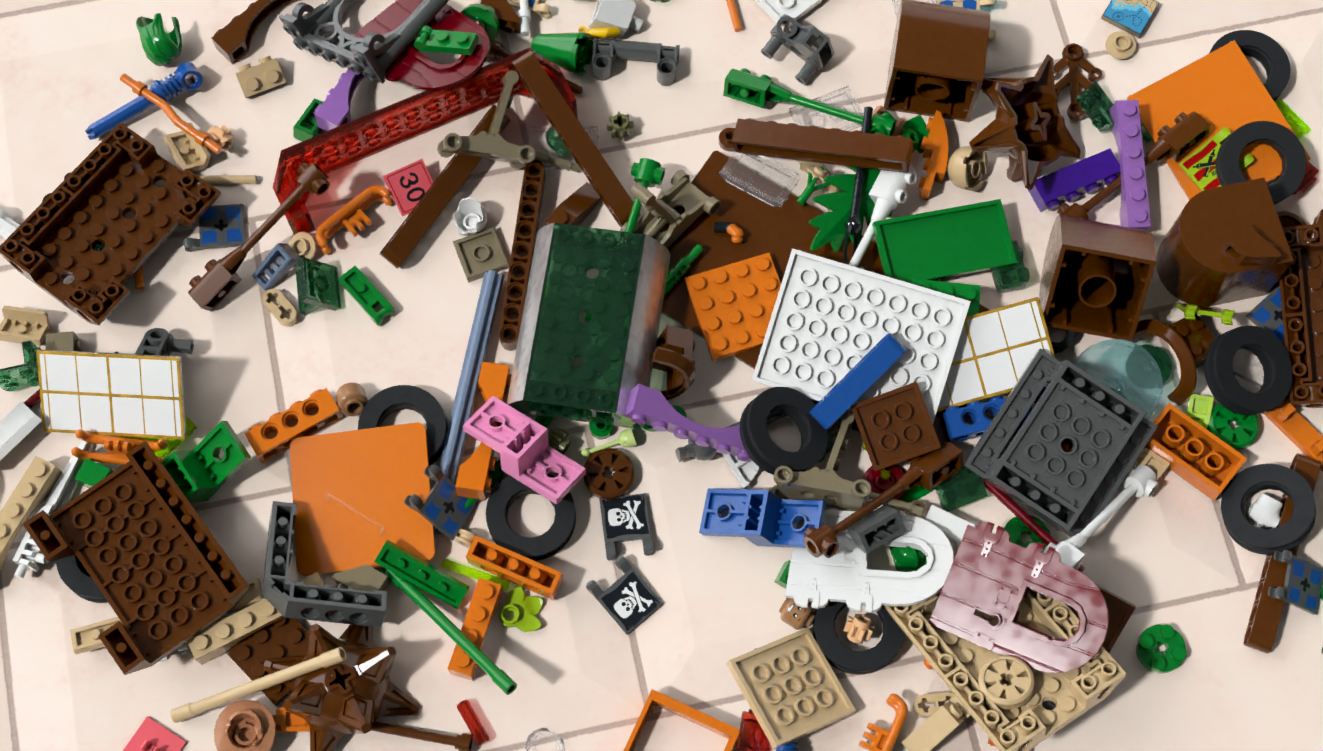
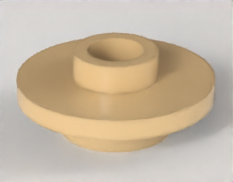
M1117 31L1108 36L1105 47L1112 57L1127 59L1135 52L1136 42L1130 34Z
M307 232L296 233L288 244L300 257L298 263L311 261L317 251L315 238Z

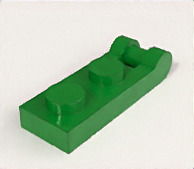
M423 26L420 31V37L416 38L414 46L420 51L472 55L479 37L477 33L433 30L429 26Z
M353 266L338 278L343 288L377 326L383 322L386 316H391L396 312L356 266ZM380 304L382 309L376 312L374 308Z

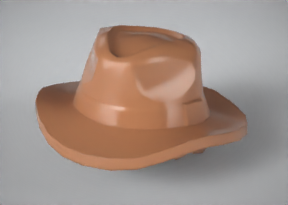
M241 700L230 704L220 713L214 729L216 749L218 751H270L276 735V724L273 715L266 706L256 701Z

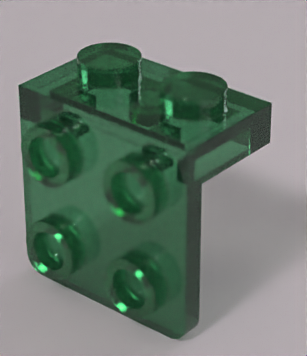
M31 340L22 342L24 364L0 369V388L11 392L23 386H39L36 351L42 350Z

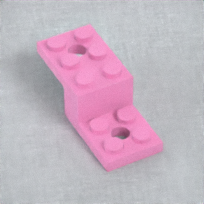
M494 396L463 425L464 432L500 453L502 471L556 505L586 474V468L549 446L548 429ZM493 422L502 423V425L498 427L491 426ZM556 472L559 474L555 478L547 476L548 473Z

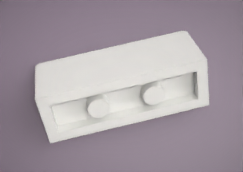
M20 402L0 421V461L42 421L23 402Z

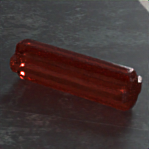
M469 700L461 701L457 704L459 713L471 734H473L476 743L479 746L489 741L486 730Z

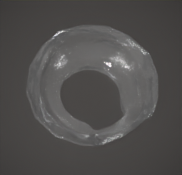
M539 728L527 737L525 751H536L539 741L547 736L556 741L555 751H565V744L562 738L547 728Z

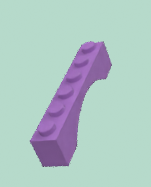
M350 69L346 73L341 74L338 84L334 89L329 90L326 100L322 105H318L314 115L318 127L337 137L342 135L351 122V100L358 84L365 77L364 75H357Z
M1116 100L1110 108L1111 131L1117 144L1121 171L1120 223L1124 227L1147 231L1151 227L1139 103L1138 100Z
M641 384L630 390L624 416L632 418L633 422L651 425L657 431H668L679 439L693 440L695 444L702 447L709 446L715 448L721 454H732L737 456V459L740 461L749 462L752 460L742 444L740 424L727 428H711L699 425L677 412L660 391Z

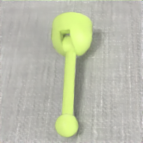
M628 428L620 433L618 440L591 449L584 448L581 454L583 457H589L591 453L617 444H621L626 448L636 446L637 444L632 429Z

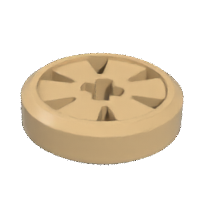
M1002 655L988 660L982 666L979 672L978 684L982 693L994 702L998 708L1015 709L1024 705L1031 698L1034 690V675L1030 667L1021 659ZM1005 678L1006 681L1010 679L1011 685L1007 686L1006 683L1002 685V679Z

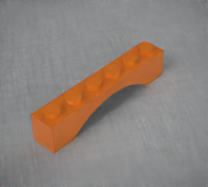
M482 362L478 385L479 392L485 403L494 396L507 404V391L510 387L512 376L509 365ZM493 422L491 424V426L498 427L502 425L501 422ZM481 442L470 458L460 465L455 486L457 496L485 500L486 492H490L492 488V478L489 477L491 471H495L497 457H494L495 450Z

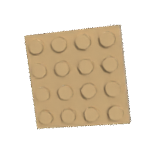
M808 627L735 657L726 664L773 749L843 719L856 711Z

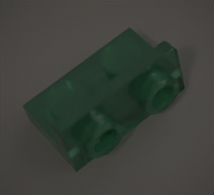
M965 467L934 488L942 510L947 512L988 496L983 479Z

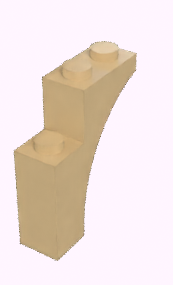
M954 696L901 743L908 751H931L970 716V713L958 698Z

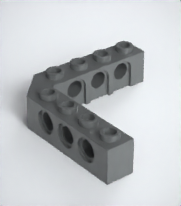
M273 501L269 519L262 588L264 598L285 618L382 627L386 613L387 591L372 590L370 592L353 590L352 587L343 589L329 587V585L325 584L324 586L306 585L304 584L305 582L290 581L291 569L289 567L293 551L291 546L294 537L293 526L297 504Z

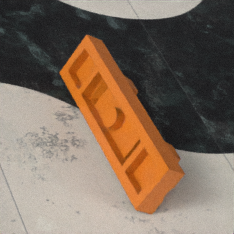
M1284 399L1277 407L1262 412L1307 457L1319 460L1321 462L1320 470L1323 472V436L1296 411V408Z

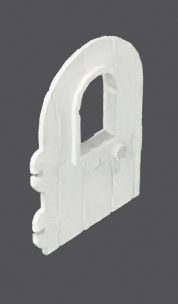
M826 510L824 524L832 528L855 511ZM900 515L906 532L882 546H909L921 550L927 556V564L919 570L912 572L867 569L869 553H864L856 545L846 529L839 534L846 535V537L837 536L839 549L831 558H826L824 555L816 558L809 553L807 548H792L785 598H794V603L801 608H808L809 601L813 602L811 607L814 609L824 608L829 601L846 602L850 610L861 612L863 605L866 606V613L877 612L881 609L882 605H915L934 597L942 590L953 563V550L949 539L942 530L931 522L920 517ZM800 519L796 524V528H802L805 520Z

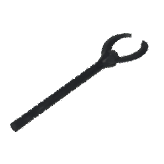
M864 107L861 129L863 133H870L872 107ZM856 167L851 212L844 224L846 229L843 247L844 262H848L847 245L849 235H853V257L857 249V234L862 228L859 208L865 168Z

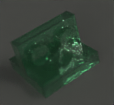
M305 257L298 259L296 281L299 313L307 315L321 307L333 311L340 309L337 267Z

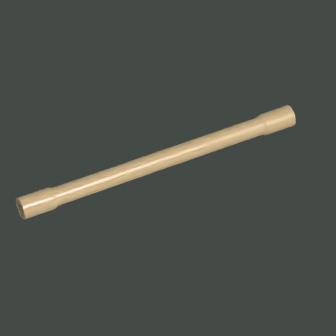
M338 647L324 652L315 658L194 703L191 702L171 710V718L173 722L178 723L204 711L285 681L346 661V652L342 647Z

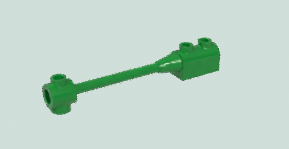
M732 68L725 77L723 96L760 108H764L768 101L790 102L863 125V116L794 95L792 92L774 83L768 75H761L759 77L751 74L746 68L741 70ZM874 113L871 120L870 134L882 133L893 136L897 120L893 119V116L889 113H883L882 115Z
M641 158L639 163H633L631 175L635 176L634 181L636 183L639 182L646 189L648 187H655L656 184H662L665 168L661 167L659 162L648 158ZM636 197L615 264L612 265L600 288H594L592 300L596 302L593 309L588 308L585 316V321L589 322V328L612 335L617 330L628 295L626 288L621 287L624 271L623 265L642 207L641 202Z

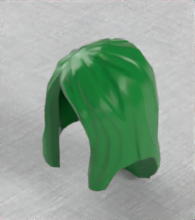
M156 13L154 19L141 16L136 20V27L145 55L157 66L173 62L180 56L182 50V37L178 19L172 17L174 29L167 33L163 27L161 13Z

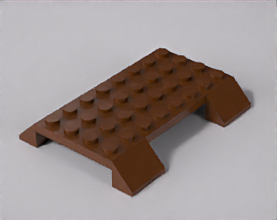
M146 441L125 454L130 460L129 462L57 511L48 515L42 510L23 523L48 562L76 555L121 620V622L118 621L98 635V637L124 675L155 665L234 609L250 588Z

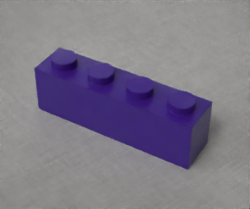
M1109 148L1038 178L1033 189L1028 191L1040 212L1047 209L1052 211L1058 208L1061 203L1066 201L1071 203L1082 194H1092L1099 187L1108 186L1121 175L1120 164Z

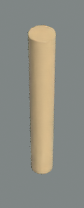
M256 175L199 176L209 184H257Z

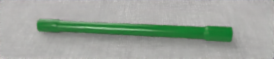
M388 569L386 570L385 575L399 589H402L468 654L506 695L515 691L517 683L496 666L414 584Z

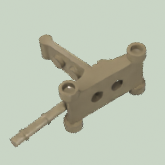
M513 70L507 72L502 78L504 86L489 132L481 131L474 136H459L456 133H450L437 146L439 155L444 158H448L453 154L509 162L510 166L514 169H521L535 159L544 162V164L548 163L567 169V171L571 170L581 173L578 164L572 162V160L568 161L549 155V153L545 154L535 151L529 145L519 146L509 143L498 134L499 129L503 130L506 123L505 110L510 108L513 101V96L510 95L513 85L519 80L518 73Z
M678 170L673 175L671 184L674 186L665 193L660 194L657 197L658 199L639 182L635 183L630 193L647 210L636 223L632 240L636 244L626 255L623 265L624 270L629 264H632L631 262L642 251L645 235L654 238L668 248L704 211L710 216L715 215L720 210L722 202L715 196L709 197L694 186L689 181V175L683 170ZM679 206L684 207L685 212L680 215L674 209ZM627 222L620 229V235L622 236L624 235ZM666 222L669 223V229L667 231H659L665 225Z
M846 411L840 417L838 424L839 432L825 469L819 470L818 467H814L809 471L796 472L787 466H780L774 472V481L777 485L772 487L771 492L781 499L824 500L827 506L844 508L846 511H857L865 505L863 500L872 501L880 494L871 492V485L868 481L859 479L852 482L839 477L835 473V471H838L842 458L838 457L840 450L845 451L849 440L845 435L852 429L854 422L853 413ZM891 498L883 504L905 511L907 514L912 513L918 516H922L924 507L915 505L912 502L908 503L895 498Z

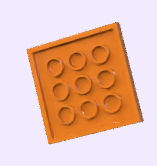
M770 253L684 278V283L712 362L762 347L781 287Z

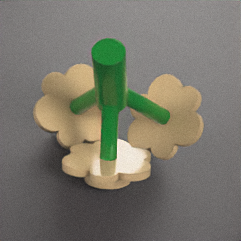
M800 161V170L808 174L807 187L796 201L798 204L804 206L814 191L825 187L831 193L838 191V188L827 182L815 186L818 179L824 181L825 177L832 176L831 172L824 168L823 163Z

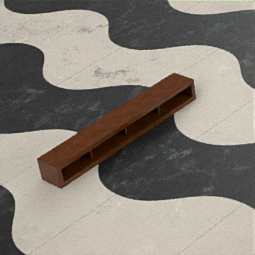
M751 118L737 120L732 138V144L736 153L908 173L913 154L912 139L902 135L870 134L858 130L843 131L838 128L826 129L814 125L808 127L799 126L795 123L764 122Z

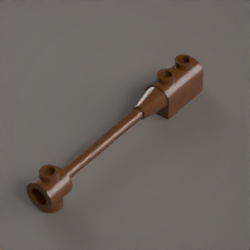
M1184 112L1180 113L1174 121L1176 125L1172 128L1165 125L1158 132L1159 138L1144 157L1145 167L1166 156H1169L1176 162L1209 136L1210 124L1196 112H1191L1188 115ZM1121 176L1082 206L1077 203L1069 206L1065 203L1058 209L1057 213L1059 215L1089 220L1087 213L1121 187Z
M305 162L300 165L297 170L300 175L296 178L300 185L241 247L236 248L218 261L215 259L210 260L204 267L207 272L202 277L197 275L190 280L189 285L192 288L188 293L200 308L212 312L242 281L236 271L244 261L247 253L306 191L319 196L328 190L330 186L328 182L329 176L317 164L312 162L309 165Z
M944 442L940 445L941 448L928 452L923 457L917 456L912 458L909 469L894 486L832 528L825 524L818 529L813 526L809 527L804 534L805 547L816 558L824 555L826 558L833 557L839 549L837 535L900 492L919 485L931 491L963 469V451L950 442Z

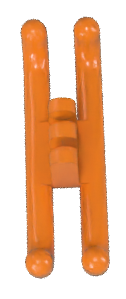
M370 186L325 220L317 228L315 234L321 251L325 255L331 253L328 239L344 226L354 237L358 235V232L354 229L355 226L361 232L365 230L361 223L362 221L370 226L372 222L363 212L377 201L391 206L393 204V199L390 197L391 192L384 186Z
M78 429L75 432L78 439L89 443L104 444V448L109 454L88 452L78 447L72 448L71 453L76 458L82 460L87 458L94 462L124 465L130 461L125 454L144 441L148 443L152 450L157 451L166 449L168 443L165 439L149 441L91 434ZM158 457L160 462L163 463L164 460L161 457Z
M892 693L886 700L887 704L894 708L896 712L889 731L868 723L867 729L875 733L872 735L864 732L863 737L871 742L869 744L865 741H860V747L868 751H892L908 713L907 704L899 695Z

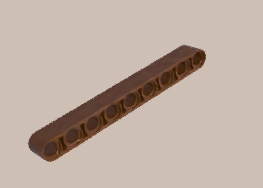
M531 51L526 52L511 62L514 71L518 73L526 89L615 221L622 228L628 222L634 202Z
M495 104L487 111L469 136L477 135L481 131L489 132L497 107ZM504 113V116L507 119L503 130L511 121V118L506 113ZM499 129V133H498V134H501V133L503 132V130H502V129ZM455 154L379 255L394 267L399 268L482 158Z
M533 160L526 164L499 329L501 345L508 351H513L517 348L546 181L544 165L538 160ZM534 171L540 172L539 175H531ZM531 191L537 192L536 195H528V193ZM528 211L534 212L531 216L524 215ZM525 231L531 232L528 236L521 235ZM520 252H527V253H528V254H527L526 256H524V257L518 256V254H519ZM518 272L525 273L523 277L518 278L514 276ZM514 293L522 294L519 298L511 297ZM513 313L519 315L516 319L508 318ZM509 334L516 336L511 341L504 339Z
M1297 453L1292 460L1290 469L1300 474L1314 493L1321 462ZM1284 493L1281 500L1283 506L1279 514L1280 521L1276 528L1287 523L1293 514V502ZM1299 546L1290 550L1293 555L1297 556ZM1266 555L1243 642L1244 646L1267 654L1271 651L1284 606V601L1268 597L1269 587L1276 589L1277 587H1284L1287 564L1275 561L1274 555Z

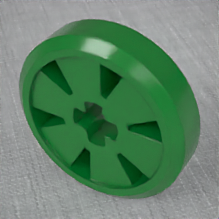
M1219 403L1212 409L1207 430L1237 451L1248 447L1257 438L1260 423L1257 414L1239 415L1229 411ZM1231 421L1236 422L1235 425L1238 426L1234 430L1230 428L1231 425H1228Z

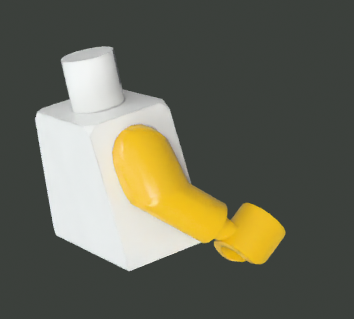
M598 0L588 26L591 29L588 30L585 26H581L578 31L589 33L591 39L613 38L622 36L628 28L638 32L643 20L633 16L636 4L632 0Z

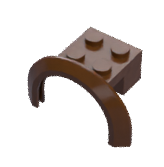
M1195 314L1196 320L1183 318L1170 325L1155 319L1141 320L1138 322L1133 341H1128L1131 345L1133 342H1137L1143 335L1152 334L1162 338L1172 347L1180 363L1181 377L1177 388L1167 397L1178 405L1184 403L1193 394L1197 383L1196 368L1204 365L1207 350L1215 340L1197 314Z
M667 325L658 337L652 362H654L653 369L667 372L666 390L660 391L666 400L683 394L692 386L696 378L695 360H693L695 349L693 331Z

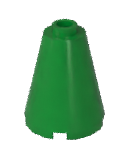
M585 32L538 34L532 39L531 49L534 55L574 75L582 76L587 71L584 70L585 65H590L592 60L593 40H589L591 35Z

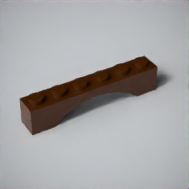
M257 0L251 3L243 13L235 16L228 25L216 31L214 36L211 37L215 48L233 65L249 52L256 30L271 13L287 4L300 0Z

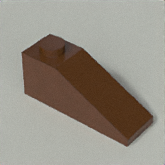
M586 182L564 200L545 221V225L554 223L552 237L562 244L567 242L600 202L601 198L592 185Z

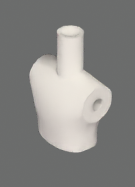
M1260 493L1257 500L1249 507L1246 516L1255 521L1253 526L1263 529L1265 526L1274 529L1280 521L1279 514L1283 504L1270 496Z

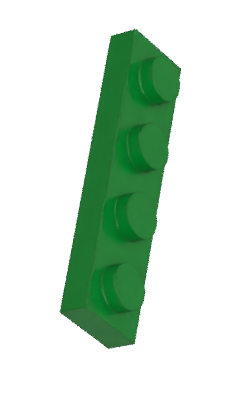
M386 540L374 561L456 609L469 590L468 585L389 540Z

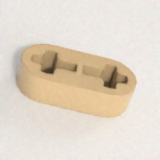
M277 289L265 291L262 301L274 318L284 327L295 325L298 320V314L285 296ZM272 296L276 298L279 305L276 306L273 302H270L269 298ZM283 309L291 315L290 319L284 318L281 312Z
M952 692L920 695L913 703V710L917 716L929 718L942 707L938 703L945 702L946 698L950 700L955 695ZM922 700H925L926 704H934V707H930L927 709V712H924L923 708H919L918 705L922 703Z

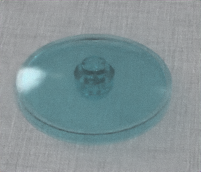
M1122 339L1105 340L1087 348L1074 363V365L1145 411L1144 418L1147 420L1157 410L1163 393L1161 371L1151 354L1140 345Z

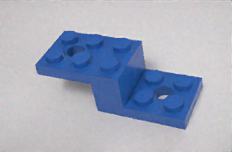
M708 488L699 533L703 536L744 537L756 546L806 548L804 544L805 531L811 526L818 529L824 525L827 503L824 500L781 499L770 490ZM730 508L729 514L722 518L723 510ZM800 519H804L805 523L803 527L797 529V522Z

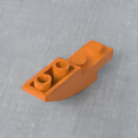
M937 110L934 118L929 117L926 130L930 132L928 137H923L920 149H924L922 158H925L926 161L923 170L927 171L925 177L921 176L917 189L921 190L919 198L925 200L929 198L933 182L942 184L948 162L947 130L941 112Z

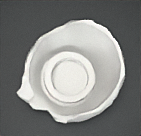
M463 198L459 202L457 211L453 214L458 234L463 236L480 232L487 222L486 210L473 198Z

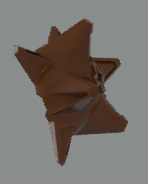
M1049 54L1045 57L1034 77L983 78L981 90L995 106L996 117L995 120L969 142L971 150L1008 153V179L1014 182L1023 177L1025 188L1029 190L1033 189L1043 166H1048L1057 160L1059 156L1080 159L1081 150L1066 128L1064 117L1059 112L1057 105L1058 97L1055 93L1054 61Z
M314 624L310 626L308 653L305 656L269 658L265 660L263 669L272 674L338 647H342L346 652V661L283 682L285 686L293 691L283 703L285 710L303 718L310 725V751H333L344 735L354 733L366 734L370 732L373 723L379 717L417 715L420 704L390 682L389 674L397 653L395 648L392 646L373 648V627L350 624L340 638L337 639L320 625ZM337 676L343 683H345L344 686L346 690H344L343 686L337 683Z

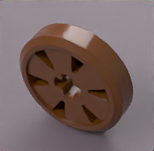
M611 448L598 450L587 459L584 468H586V474L583 476L584 483L589 492L597 498L606 500L619 498L625 495L633 485V464L629 457L619 450ZM605 470L614 471L612 479L603 477Z

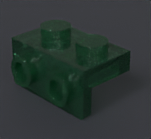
M1097 81L1075 97L1080 108L1086 112L1092 124L1100 133L1114 125L1110 118V108L1113 106V103Z
M1012 241L1017 263L1012 266L990 270L997 294L1021 290L1029 281V270L1024 265L1023 251L1018 246L1017 241Z

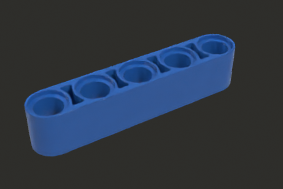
M889 332L811 409L809 414L825 430L828 429L907 349Z

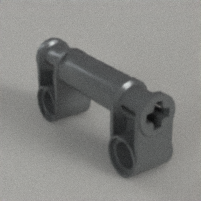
M594 38L593 76L601 81L609 79L612 74L614 58L657 62L658 83L663 86H670L676 80L680 45L673 47L663 46L662 43L616 39L603 41Z

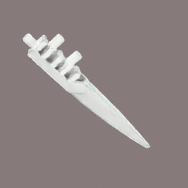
M82 441L78 448L91 452L94 443ZM72 455L43 507L36 514L44 510L48 515H51L70 502L78 485L75 477L84 460ZM27 531L12 560L19 565L14 576L20 579L24 578L27 570L38 572L40 567L36 565L37 563H49Z

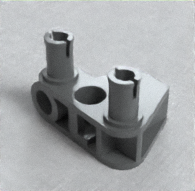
M783 14L770 31L771 38L764 48L761 49V53L764 56L772 59L780 46L784 45L804 60L805 65L795 76V79L803 85L807 84L815 71H822L834 55L829 37L814 26H802L786 14ZM780 26L788 27L790 33H784Z
M153 328L145 333L135 356L169 357L172 352L192 354L194 341L191 339H175L167 330Z

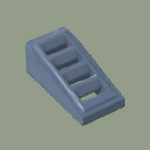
M278 243L252 277L267 291L295 266L300 257L288 244ZM270 266L275 270V273L269 268ZM264 272L270 277L269 280L263 275Z

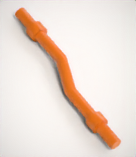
M125 73L121 75L120 81L132 88V92L140 97L144 96L160 107L173 124L192 136L196 143L202 147H208L216 154L222 151V146L211 140L210 136L205 132L198 131L183 121L165 100L147 89V85L141 81H135Z

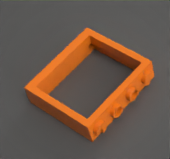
M652 689L623 751L634 750L654 705L729 739L724 751L733 750L741 730Z

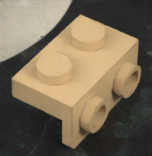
M267 56L258 60L259 65L251 67L249 63L238 67L239 72L235 74L245 98L286 83L277 58L272 59L271 56Z
M184 131L164 135L163 141L181 171L184 172L186 169H189L191 172L207 168L211 158L208 147H202L195 142L192 136Z
M4 305L2 308L4 319L0 324V340L41 347L46 334L51 329L48 313L46 311Z

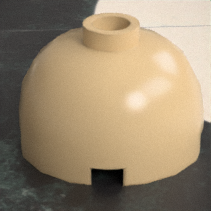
M970 146L957 149L948 160L946 167L951 182L956 187L964 190H978L984 182L981 180L982 174H987V155L985 151L971 150Z

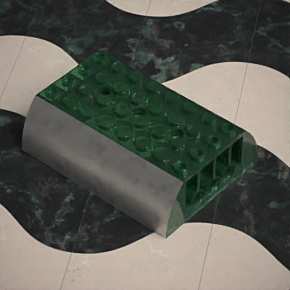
M551 223L542 227L536 237L507 404L525 414L643 430L644 424L635 423L631 420L632 418L626 417L624 414L630 390L638 384L650 388L654 363L652 359L653 353L656 350L671 256L668 249L659 241L645 234L561 223ZM590 269H597L599 271L598 277L594 279L588 278L586 273ZM582 313L591 314L592 318L588 323L579 321V316ZM575 357H581L584 359V364L580 368H574L571 365V361Z

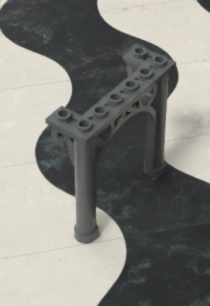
M328 0L325 4H321L315 9L311 5L301 2L294 7L292 15L281 14L279 18L284 24L283 29L294 39L293 43L298 49H305L314 56L323 57L327 62L332 61L343 69L346 67L357 75L362 74L371 81L376 80L383 84L386 81L384 78L386 74L384 72L418 36L422 27L427 26L449 0H424L393 31L384 35L370 32L365 38L351 36L342 29L343 14L353 0ZM334 31L331 36L323 37L327 32Z

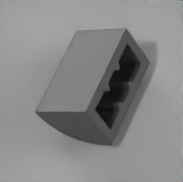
M886 504L847 529L856 545L866 554L906 532L899 511Z

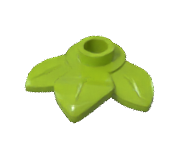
M521 586L512 589L506 596V604L499 611L498 616L501 624L509 628L516 626L522 632H532L539 629L541 623L535 616L542 608L543 599L535 596L525 597ZM509 612H513L515 617L509 620L506 618V615Z

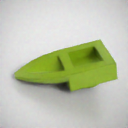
M1192 394L1189 399L1187 416L1207 429L1211 418L1214 397Z

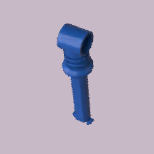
M181 63L174 72L175 75L170 74L169 79L166 76L165 81L162 79L160 81L154 80L150 91L170 104L174 98L173 95L178 96V92L182 94L183 89L185 91L198 89L203 79L193 63ZM193 74L191 78L185 79L187 75ZM139 96L92 123L85 132L90 140L99 138L113 130L120 122L123 124L155 104L144 96Z

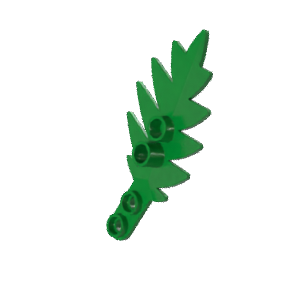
M907 128L900 135L912 139L914 152L919 146V136L913 129ZM845 166L854 172L857 170L856 167ZM865 168L859 208L862 228L857 234V246L862 234L864 217L868 226L871 222L875 203L868 194L881 170ZM839 174L824 178L825 182L844 192L828 193L813 198L814 202L828 208L831 212L819 215L809 221L810 225L819 229L812 241L811 251L821 248L828 242H830L834 252L839 250L846 234L844 224L851 212L856 174ZM849 235L853 245V235Z

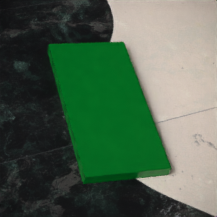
M1001 199L874 221L872 223L884 275L907 283H911L912 278L937 280L1012 266L1017 263Z

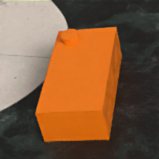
M1170 403L1153 422L1158 427L1145 446L1168 461L1171 471L1213 501L1216 500L1247 460L1241 453Z

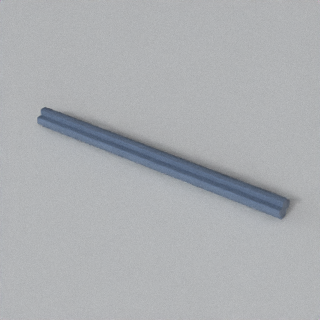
M488 270L484 274L439 463V468L443 474L455 484L468 433L463 431V425L473 414L479 388L480 370L482 362H485L505 277L503 274ZM433 526L434 534L441 535L442 532Z

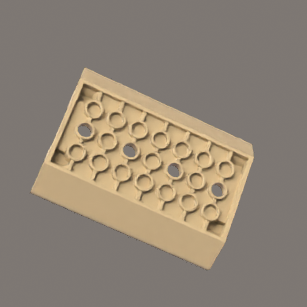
M1029 589L1026 598L1024 597L1021 603L1017 622L1057 639L1066 640L1073 637L1078 630L1080 620L1063 602ZM941 591L934 597L915 605L884 606L1000 751H1029L1103 701L1126 676V672L1101 646L1098 653L1089 662L1075 670L1063 673H1046L1030 668L1034 675V690L1031 698L1018 708L1000 709L982 693L978 684V677L982 666L988 660L1002 655L929 624ZM979 610L975 612V615L991 621L993 625H997L999 622L996 615L990 616ZM1005 678L1002 679V685L1005 683L1007 686L1011 685V680L1006 681ZM1050 700L1056 704V707L1053 710H1047L1042 706V703Z

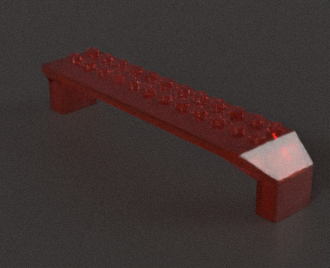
M527 48L481 67L475 75L458 85L441 90L423 91L281 150L273 189L281 205L300 185L296 179L300 175L297 170L305 162L309 165L314 162L328 174L498 103L504 86L502 78L507 72L514 71L511 62L528 51L535 55L578 119L576 98L561 69L531 48ZM519 78L513 85L510 95L515 96L518 94L533 99ZM306 191L285 213L294 235L298 232L311 233L316 231L305 205L310 194L309 191Z

